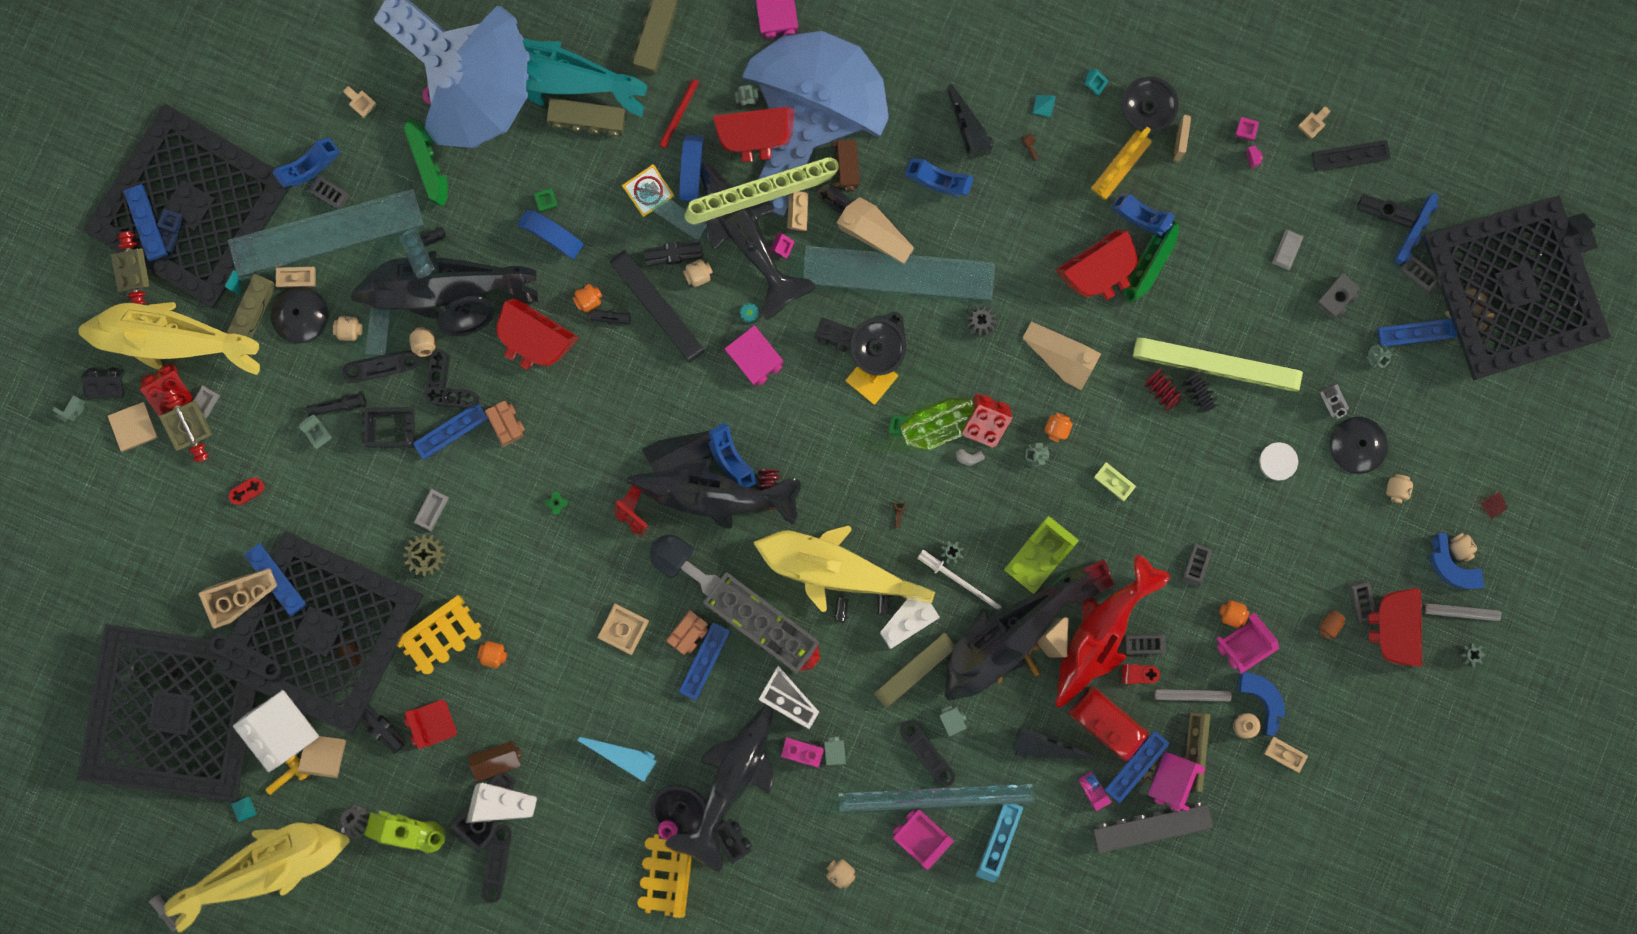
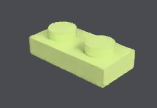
M1107 462L1094 476L1095 480L1123 502L1136 487Z

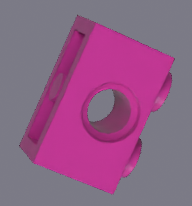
M786 738L781 757L819 767L824 748Z

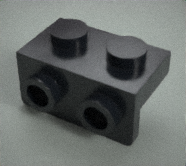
M822 317L815 333V339H818L817 342L822 345L828 346V344L836 346L835 349L846 352V350L850 351V339L855 329Z
M96 367L87 369L81 376L84 398H123L122 377L125 374L124 369L116 367L99 370Z

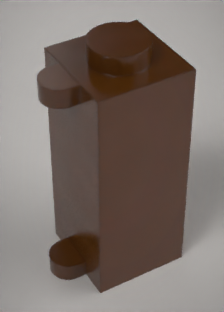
M837 140V142H831V147H835L836 161L839 164V169L837 170L838 183H834V187L844 189L845 192L855 191L860 185L856 140Z
M512 740L469 756L470 768L476 782L520 767L522 753L519 746L516 747Z

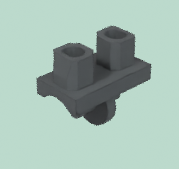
M1336 381L1326 388L1319 389V393L1332 418L1336 416L1339 419L1347 415L1349 407Z

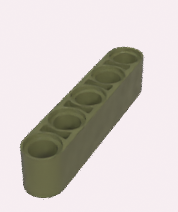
M944 632L874 693L875 697L885 708L889 707L953 651L956 644Z

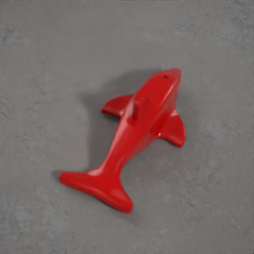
M1136 554L1134 557L1136 576L1134 583L1118 590L1100 605L1092 597L1083 601L1082 624L1067 647V657H1063L1060 664L1056 707L1060 708L1067 704L1094 678L1107 674L1126 659L1127 656L1124 653L1117 652V649L1126 632L1130 613L1139 599L1160 590L1167 584L1170 579L1169 573L1162 569L1153 568L1146 558Z

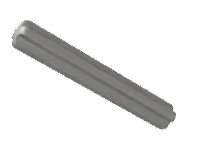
M1425 604L1424 606L1425 614L1491 621L1501 620V611L1438 604Z
M1156 689L1154 692L1156 700L1230 702L1232 698L1230 691Z

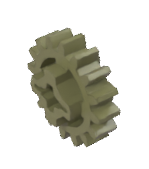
M423 534L422 539L415 536L416 541L409 540L411 546L404 548L408 551V554H403V557L408 558L405 564H411L409 570L413 571L416 569V575H419L421 572L423 576H427L428 572L434 575V569L440 571L441 568L438 565L445 564L441 560L442 557L446 556L445 553L441 552L445 547L439 546L441 542L439 539L434 542V536L432 535L429 539H427L426 534ZM429 543L432 544L437 551H432L430 549ZM420 544V548L414 551L415 547ZM424 551L428 554H431L427 556L425 560L424 558L419 557L417 555L424 554ZM413 559L420 562L421 568L414 563ZM436 559L435 563L430 566V563Z

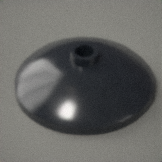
M1142 77L1135 80L1127 87L1122 98V112L1125 119L1132 127L1139 131H1143L1147 127L1151 129L1149 133L1162 131L1174 121L1178 113L1179 101L1175 90L1168 82L1157 77ZM1149 105L1151 110L1147 111L1145 106Z
M292 287L279 294L273 302L270 313L271 323L274 330L283 339L292 343H306L317 338L325 329L328 321V308L324 299L316 291L307 287ZM299 310V315L294 316V311Z
M478 296L460 297L442 308L437 316V324L440 331L450 336L473 334L489 324L493 318L494 309L492 304L485 298Z
M872 318L862 322L854 330L850 339V354L854 363L862 371L871 375H885L896 370L903 362L906 354V340L901 329L890 320ZM873 345L877 346V351H873Z
M1352 417L1344 420L1335 428L1330 439V451L1335 462L1345 471L1354 474H1364L1375 470L1384 461L1388 450L1387 437L1383 429L1376 422L1365 417ZM1360 440L1364 441V447L1359 445Z
M680 784L669 785L660 789L654 796L651 804L652 818L658 827L661 822L666 820L674 822L678 828L677 835L688 833L697 829L700 825L706 801L699 792L691 787Z

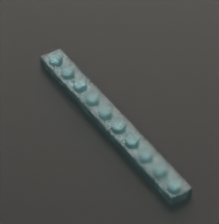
M1032 784L839 793L840 812L1034 803Z

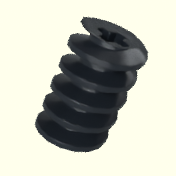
M1204 371L1188 377L1183 383V386H1190L1186 390L1187 393L1193 392L1190 400L1197 399L1193 406H1200L1197 413H1205L1220 405H1214L1217 397H1210L1214 391H1207L1210 384L1203 383L1207 377H1200Z

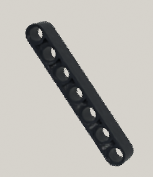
M625 250L609 261L689 363L705 352L700 343Z

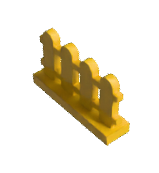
M1147 127L1142 133L1138 130L1134 133L1092 186L1091 190L1106 201L1152 143L1147 137L1151 129Z
M457 595L403 634L398 646L406 648L404 653L406 656L410 654L418 665L415 667L417 672L421 670L424 674H431L434 670L431 662L437 659L441 663H446L450 658L447 652L453 647L456 651H463L465 649L463 639L469 636L473 640H478L481 637V631L479 630L481 625L479 622L475 624L467 612L470 609L468 606L465 608L462 606L465 601L461 596ZM451 613L454 614V616H452L451 618L447 619L446 616H448V615L451 614ZM456 620L459 621L465 630L461 635L452 626V623ZM437 624L438 627L432 631L431 627ZM441 631L449 641L444 647L436 637ZM421 635L422 639L416 642L415 639ZM424 643L433 652V655L429 658L420 648Z
M654 834V838H648L645 841V847L653 851L652 857H647L642 862L645 869H650V876L643 877L640 880L641 887L648 889L647 897L644 896L638 899V906L645 909V913H651V910L665 911L666 916H670L671 912H673V917H685L692 856L680 853V861H677L678 852L665 846L666 840L660 839L659 834ZM658 851L672 852L671 860L658 858ZM656 870L670 872L669 879L655 878ZM675 873H678L677 880H675ZM654 890L666 891L667 898H654ZM673 892L676 893L675 900H672Z

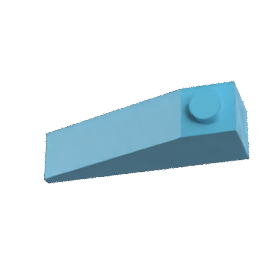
M579 737L578 739L584 745L643 782L657 762L654 760L655 755L647 750L643 753L638 750L584 737Z
M1005 800L975 876L992 883L999 877L1024 807Z

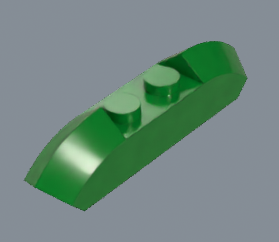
M410 118L404 127V131L426 192L432 203L444 206L448 194V183L446 175H438L441 172L437 162L433 163L432 156H435L431 145L427 146L433 140L419 121Z
M1172 221V226L1166 232H1163L1161 236L1153 234L1136 267L1128 278L1130 286L1123 289V294L1130 304L1143 296L1156 280L1176 243L1179 231L1178 221Z

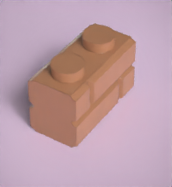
M503 401L485 410L503 446H507L524 437L522 432L525 431V428L520 420L516 421L514 417L516 411L512 403L508 405L506 401Z
M689 610L666 641L682 654H691L697 646L695 644L696 640L699 637L703 639L709 631L706 628L708 624Z

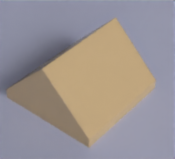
M1068 618L1053 619L1037 642L1038 646L1050 658L1067 657Z

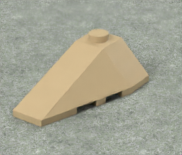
M860 197L845 208L837 221L841 231L905 264L914 249L875 205Z
M1032 321L1022 338L1064 382L1079 390H1082L1101 353Z
M268 568L206 587L199 592V595L214 629L234 621L277 587L271 569Z

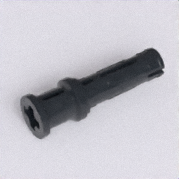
M359 391V394L350 396L345 394L336 400L307 405L306 409L310 417L311 415L316 416L339 410L351 411L352 408L361 406L365 408L367 407L364 392Z

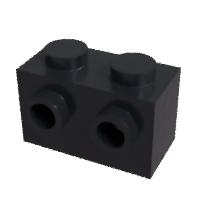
M732 818L717 826L714 833L715 838L731 864L752 852L750 841L747 837L742 836L739 823L736 820L733 821Z

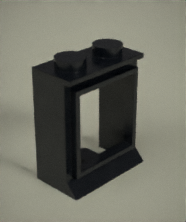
M365 408V413H362L364 432H362L361 436L365 447L415 448L413 445L415 442V410L413 408ZM376 415H405V442H375Z

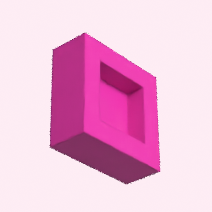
M1241 117L1235 137L1254 141L1259 122Z
M1256 145L1248 147L1245 153L1251 169L1257 168L1262 163V153L1260 150H1257Z
M777 233L770 250L780 257L787 259L795 241L782 233Z

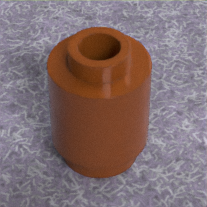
M1332 610L1318 627L1320 630L1319 634L1328 640L1330 637L1334 639L1345 624L1346 618L1339 612Z
M355 643L347 645L350 654L359 651ZM344 647L337 649L340 657L346 656ZM361 655L351 658L354 667L360 664ZM348 660L342 661L344 666H349Z

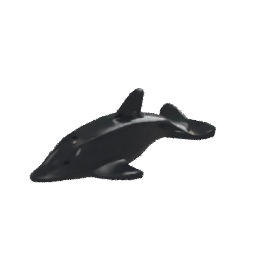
M701 163L700 176L707 195L733 188L712 166L707 163ZM770 201L710 219L707 224V236L712 249L715 250L724 240L732 239L742 253L765 276L768 282V290L762 313L763 317L767 320L775 316L790 301L807 295L815 289V283L810 279L783 275L777 269L758 224V220L762 215L775 210Z
M712 459L693 460L673 471L636 474L629 476L627 479L629 484L639 488L659 504L690 514L709 516L718 525L727 529H731L733 526L732 515L754 512L769 506L775 507L784 520L790 524H795L797 518L795 500L801 489V482L798 479L783 480L766 490L750 489L729 478L709 472Z
M768 705L762 707L751 721L741 729L735 739L719 743L705 753L701 762L715 766L718 770L709 791L702 821L695 830L669 837L665 843L667 848L678 853L693 856L709 869L716 872L722 870L724 862L715 841V828L748 786H757L767 794L770 793L773 786V771L765 751L773 718L772 707Z

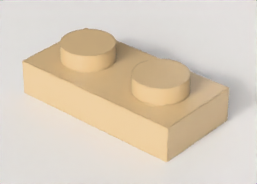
M797 191L789 194L787 228L798 231L807 230L808 193Z
M315 267L276 268V287H316Z
M1272 737L1264 752L1266 756L1297 773H1300L1308 755L1275 737Z

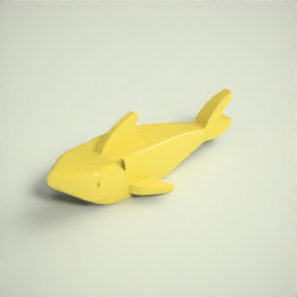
M174 302L151 305L118 304L103 311L79 327V335L95 348L135 357L146 365L158 370L162 367V362L159 359L185 358L223 352L239 368L256 375L260 371V364L247 355H256L259 350V343L243 335L224 333L192 318L173 312L171 310L176 308Z
M850 526L827 531L820 538L786 530L754 542L755 547L773 571L781 576L805 583L807 595L822 612L827 610L825 589L897 595L922 603L933 602L935 592L903 581L860 556L840 547L839 545L852 530Z
M306 823L290 824L279 830H255L252 832V836L257 841L236 853L194 887L175 894L164 905L165 912L168 917L181 913L175 921L176 929L180 933L196 919L203 904L244 899L279 890L280 895H286L303 877L309 876L329 865L350 842L349 837L318 824Z

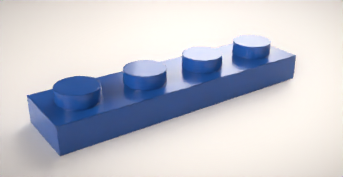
M140 184L124 190L147 260L152 261L168 255L144 186Z
M1432 193L1427 197L1393 260L1394 263L1400 265L1410 259L1413 253L1410 251L1412 246H1416L1421 238V235H1419L1420 231L1427 227L1430 219H1428L1430 213H1434L1439 205L1437 203L1438 195Z
M1452 319L1377 329L1380 347L1383 345L1390 347L1457 337Z
M478 404L475 408H468L414 442L413 445L422 459L425 460L489 418L480 404Z
M260 543L244 554L256 572L268 568L271 569L277 584L272 593L290 616L307 605Z
M712 623L679 690L680 693L697 700L730 630Z
M1153 731L1104 791L1118 803H1121L1170 743L1156 731Z

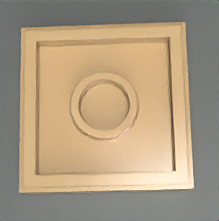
M1184 115L1178 124L1173 161L1179 162L1186 153L1191 116Z
M145 402L108 415L122 452L159 438Z
M614 604L597 638L632 655L649 620Z
M319 736L303 748L298 772L338 778L346 741L344 739Z

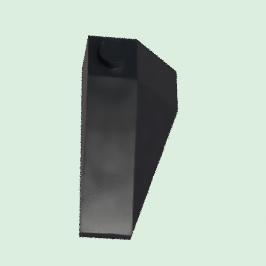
M949 84L947 87L948 95L968 159L972 160L991 154L994 147L991 136L988 137L986 130L955 87Z
M709 431L658 440L642 449L654 472L673 471L687 462L705 459L712 455L708 444L711 441Z
M1019 728L1012 750L1016 751L1015 755L1025 759L1027 755L1031 757L1093 759L1095 756L1075 747L1067 746L1057 740L1049 739L1047 736L1026 728Z
M507 772L495 775L487 784L512 791L516 781ZM470 801L449 823L446 829L461 843L480 853L493 838L495 828L500 820L466 823L471 805Z

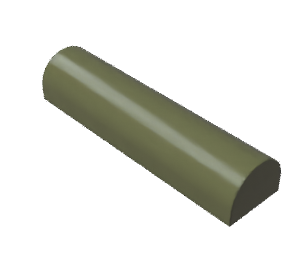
M1190 712L1185 759L1205 767L1211 714ZM1205 771L1203 775L1196 774L1190 789L1191 791L1203 792Z

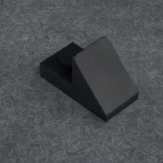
M1585 213L1569 217L1568 220L1580 254L1598 248L1592 232L1596 225Z

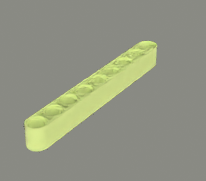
M825 158L692 200L685 212V219L690 224H698L829 182L839 169V164L834 158Z
M1136 338L1133 357L1140 360L1197 372L1204 371L1203 373L1295 392L1300 390L1303 374L1302 371L1146 338Z

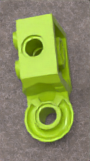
M380 810L378 814L370 813L364 834L381 843L410 849H420V851L425 853L438 851L445 841L444 828L435 821L421 822L396 814V816ZM434 834V839L430 842V838Z

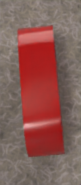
M258 478L248 479L230 491V501L235 505H244L264 491V482ZM253 482H255V483H257V484H258V483L260 484V485H258V487H257V488H258L257 491L254 490V489L248 491V489H250V488L253 487V485H252ZM236 492L240 494L245 492V494L241 496V501L237 499L234 500V498L236 497Z

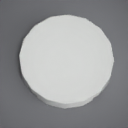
M1281 442L1272 443L1264 448L1259 458L1260 469L1270 479L1276 481L1285 480L1297 470V454L1288 444Z

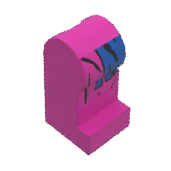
M1092 771L1078 779L1094 811H1098L1111 803V800Z

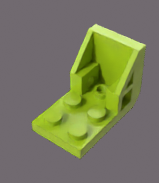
M1048 516L1004 571L1032 594H1035L1079 540Z

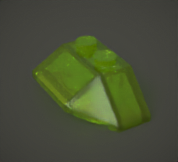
M946 398L913 412L900 427L906 445L929 451L963 436L962 430L975 410L972 399Z

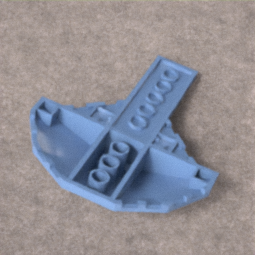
M384 0L374 21L425 63L431 101L425 130L432 140L438 145L477 148L480 144L506 133L528 97L526 80L529 79L527 61H530V55L525 50L522 42L524 39L522 34H519L516 18L502 6H496L480 24L445 31L411 1Z
M824 31L781 37L750 58L742 76L743 80L760 86L768 109L781 107L795 109L793 132L789 144L772 149L771 160L766 161L759 179L806 165L814 149L829 142L842 139L852 133L864 130L881 137L889 119L883 78L859 46ZM789 194L769 200L775 210L771 211L772 213L782 217L785 216L788 209Z

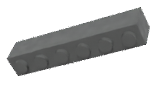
M1202 801L1191 803L1188 811L1181 809L1178 812L1172 809L1171 812L1164 813V810L1152 812L1153 816L1145 817V814L1133 816L1134 820L1126 821V818L1115 820V824L1107 825V822L1096 824V828L1092 829L1096 851L1102 853L1213 828L1209 807L1207 804L1202 805Z

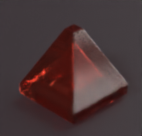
M1500 492L1493 494L1480 503L1491 519L1508 509Z

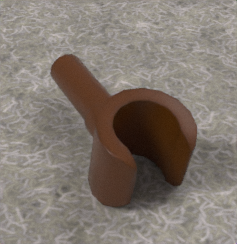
M1029 133L1022 139V143L1028 148L1035 161L1038 158L1032 144L1036 140Z
M896 500L894 504V510L896 511L895 527L899 528L906 503L904 501L903 508H898Z

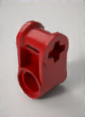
M1122 664V684L1155 683L1160 677L1159 670L1154 666ZM1149 669L1155 673V677H1152L1151 680L1145 675L1149 672Z

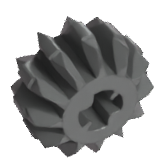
M976 305L974 306L975 312L973 310L968 311L970 316H967L965 321L970 322L966 325V328L973 327L970 332L971 334L978 331L977 337H980L982 332L987 337L989 335L988 330L994 332L993 326L997 325L998 322L992 320L997 317V314L990 315L991 307L985 311V305H982L981 310ZM978 317L980 319L981 317L985 319L984 325L983 323L981 325L978 324Z
M355 804L352 807L347 806L346 811L341 812L342 816L337 818L339 822L337 827L342 834L350 838L362 837V833L366 831L370 814L367 813L364 807H359Z

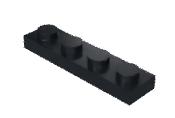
M1388 140L1312 153L1315 172L1391 159Z

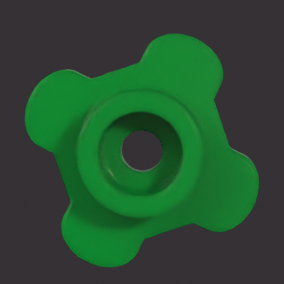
M553 492L552 497L545 501V506L550 507L556 515L560 514V510L568 505L567 499H563L559 492Z

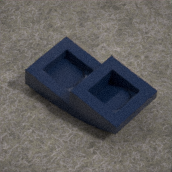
M164 209L157 227L159 228L166 252L172 253L181 226L182 215Z

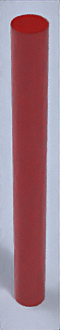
M691 80L659 143L660 147L666 148L699 83L697 80Z

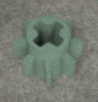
M751 85L739 87V92H735L736 103H741L743 108L754 106L755 101L758 100L757 89L753 90Z
M1377 344L1369 349L1366 358L1374 368L1377 365L1382 368L1390 363L1392 354L1386 345L1380 347Z
M1043 443L1029 444V448L1025 453L1027 462H1032V466L1045 465V461L1049 458L1048 448L1043 447Z
M948 541L947 548L941 547L945 552L940 557H946V563L953 560L954 564H957V557L963 559L960 552L964 548H958V541L954 545H951V542ZM950 548L957 551L955 557L947 554Z
M1470 643L1469 648L1466 646L1462 647L1464 652L1459 656L1463 657V664L1470 663V667H1475V662L1478 664L1483 663L1481 658L1486 656V654H1482V646L1475 648L1474 643ZM1470 652H1474V654H1473L1474 658H1473V659L1470 658V657H1471V653H1470Z

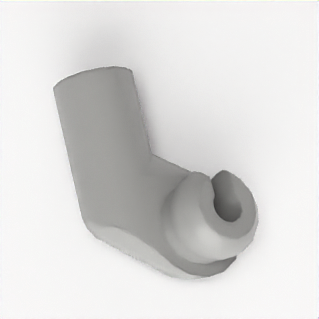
M959 449L956 452L957 460L967 466H972L985 459L981 451L973 455L965 452L963 449Z

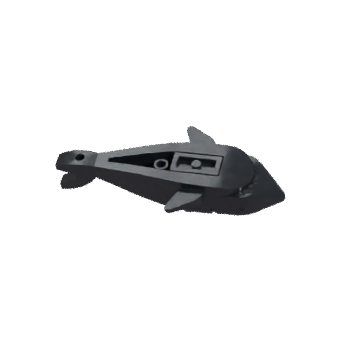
M430 251L413 258H399L386 261L373 270L351 293V299L356 303L382 310L406 309L432 319H436L438 316V312L434 307L445 306L460 297L478 296L502 286L518 298L538 302V291L524 285L537 282L536 270L523 266L502 268L463 260L435 258L437 256L436 251Z
M1081 568L1067 573L1054 586L1019 601L988 618L986 609H981L971 626L970 632L956 644L952 657L949 659L945 685L946 699L951 701L981 693L996 682L998 678L1023 667L1026 663L1023 660L1024 657L1036 645L1066 601H1082L1100 593V590L1094 583L1084 585L1090 578L1086 571Z

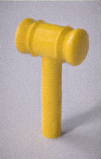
M297 754L286 760V764H289L290 769L265 789L269 795L295 774L299 780H304L310 775L298 772L300 758H298Z

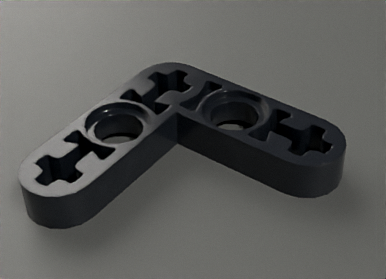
M434 350L429 361L425 400L430 404L438 406L475 408L479 404L477 393L470 390L446 388L450 357L443 350ZM443 356V360L437 361V357ZM440 372V381L434 382V374ZM435 393L442 395V399L437 397L433 399L431 395ZM450 393H455L456 399L450 403L448 396ZM462 397H473V401L467 402L465 400H462Z

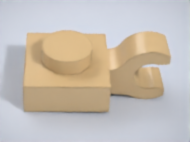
M349 86L343 90L344 94L352 100L349 105L363 118L377 105L363 91L357 94Z
M1324 107L1317 115L1311 112L1298 128L1312 140L1325 126L1322 120L1331 111Z

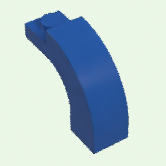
M685 135L681 159L679 200L692 201L699 198L704 136Z
M330 138L316 141L311 149L295 162L275 168L272 173L283 188L290 185L294 188L323 171L338 156L340 151Z
M911 158L905 173L906 177L924 187L954 197H960V195L967 196L974 180L970 175L955 174L939 169L924 159Z
M1120 193L1110 208L1138 228L1160 236L1172 226V221L1175 218L1171 212L1157 211L1149 208L1130 193Z
M527 209L517 224L521 229L541 238L561 254L573 260L584 245L567 230L535 211L532 212Z
M724 422L710 430L711 441L708 444L715 461L725 477L747 488L756 484L753 469L743 461L734 447L729 426Z
M1447 533L1434 535L1432 546L1436 553L1429 554V560L1438 577L1448 585L1458 589L1472 590L1484 588L1482 569L1467 570L1455 565L1449 555Z
M1243 672L1239 675L1237 692L1253 694L1263 702L1266 710L1263 735L1275 736V732H1278L1279 721H1276L1277 717L1285 718L1283 699L1277 688L1270 681L1262 676Z

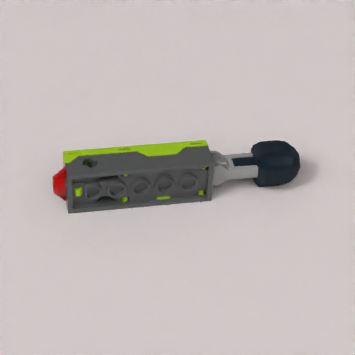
M663 535L653 542L650 548V559L660 572L668 578H674L682 569L701 584L702 592L708 596L703 602L705 606L796 674L798 671L813 669L820 659L818 645L820 641L726 572L722 579L716 575H705L688 562L693 554V547L675 535Z

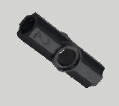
M1364 193L1361 195L1357 205V210L1377 216L1382 221L1388 220L1409 228L1413 226L1417 216L1416 211L1396 205L1393 201H1384ZM1383 207L1390 209V215L1384 213Z
M700 241L687 243L671 242L661 247L643 249L646 266L664 263L672 265L681 263L683 260L702 258Z
M368 704L360 721L367 727L372 736L379 741L381 740L391 752L396 754L407 742L392 728L393 725L384 716L379 715Z

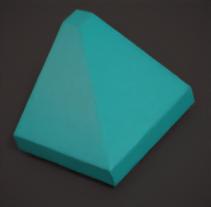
M1090 69L1085 85L1099 96L1109 80L1097 69Z
M1036 95L1032 114L1051 117L1056 96Z
M233 270L225 284V288L239 296L242 293L241 275Z
M250 797L231 804L238 822L257 815Z

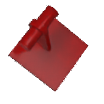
M632 485L624 498L616 502L614 513L620 522L623 523L625 521L630 526L629 529L634 534H640L643 537L648 525L634 514L642 491Z

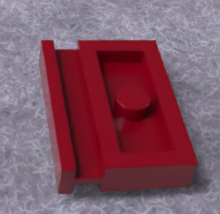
M1101 559L1083 568L1090 576L1084 585L1094 583L1100 592L1115 585L1111 579L1112 576L1105 559Z

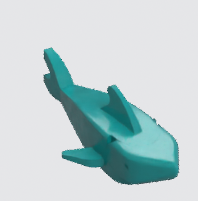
M523 38L522 42L525 50L530 55V61H527L529 79L526 80L527 98L539 106L544 105L545 99L542 93L584 94L612 91L615 98L624 108L639 117L643 116L644 106L632 96H645L648 86L642 81L625 74H616L577 54L560 48L562 43L559 41H534Z

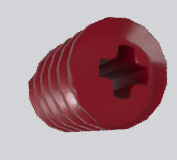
M1160 368L1146 379L1147 381L1144 386H1152L1149 392H1157L1154 398H1161L1159 404H1166L1164 410L1167 411L1175 407L1184 398L1179 399L1180 391L1174 393L1176 386L1169 387L1171 380L1164 381L1167 376L1166 374L1159 375L1162 370Z
M771 469L758 470V474L762 475V477L757 478V481L762 484L757 485V489L766 490L778 484L776 480L781 479V476L777 475L776 472L780 471ZM773 506L764 508L768 510H777Z

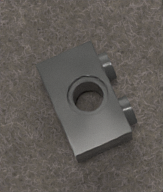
M1342 273L1315 306L1331 319H1334L1336 316L1340 318L1347 310L1345 308L1348 302L1352 304L1359 296L1357 291L1360 287ZM1335 294H1340L1343 297V301L1338 302L1335 299Z

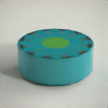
M752 303L743 305L740 310L741 319L746 323L755 322L759 317L758 307Z

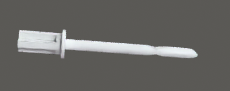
M922 550L917 559L932 568L935 574L941 571L996 610L1001 609L998 603L942 566L943 560L936 559L925 550Z

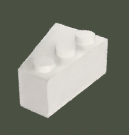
M907 599L883 628L880 635L889 649H891L940 617L931 603Z
M778 666L759 700L810 729L819 711Z
M484 783L476 784L466 823L532 817L537 797Z

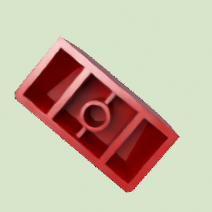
M781 107L715 115L713 119L718 138L725 150L741 153L743 162L754 161L753 151H759L760 160H771L772 149L786 146L791 140L795 109Z
M1117 229L1055 269V272L1080 296L1091 297L1101 294L1104 299L1108 300L1115 295L1111 288L1114 284H1117L1120 290L1130 286L1127 276L1137 265V255L1128 231Z
M516 298L504 302L496 327L498 338L507 346L504 356L515 360L519 353L523 356L519 365L527 370L534 363L542 366L555 364L565 356L579 339L574 333Z
M1420 588L1388 593L1381 600L1380 612L1369 613V624H1380V631H1369V641L1380 643L1382 656L1389 662L1422 667V591Z
M1089 686L1067 713V715L1124 763H1127L1149 737V732L1094 686Z

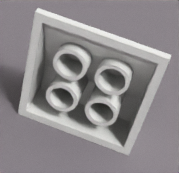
M284 690L244 715L233 725L234 729L268 772L284 763L319 737Z

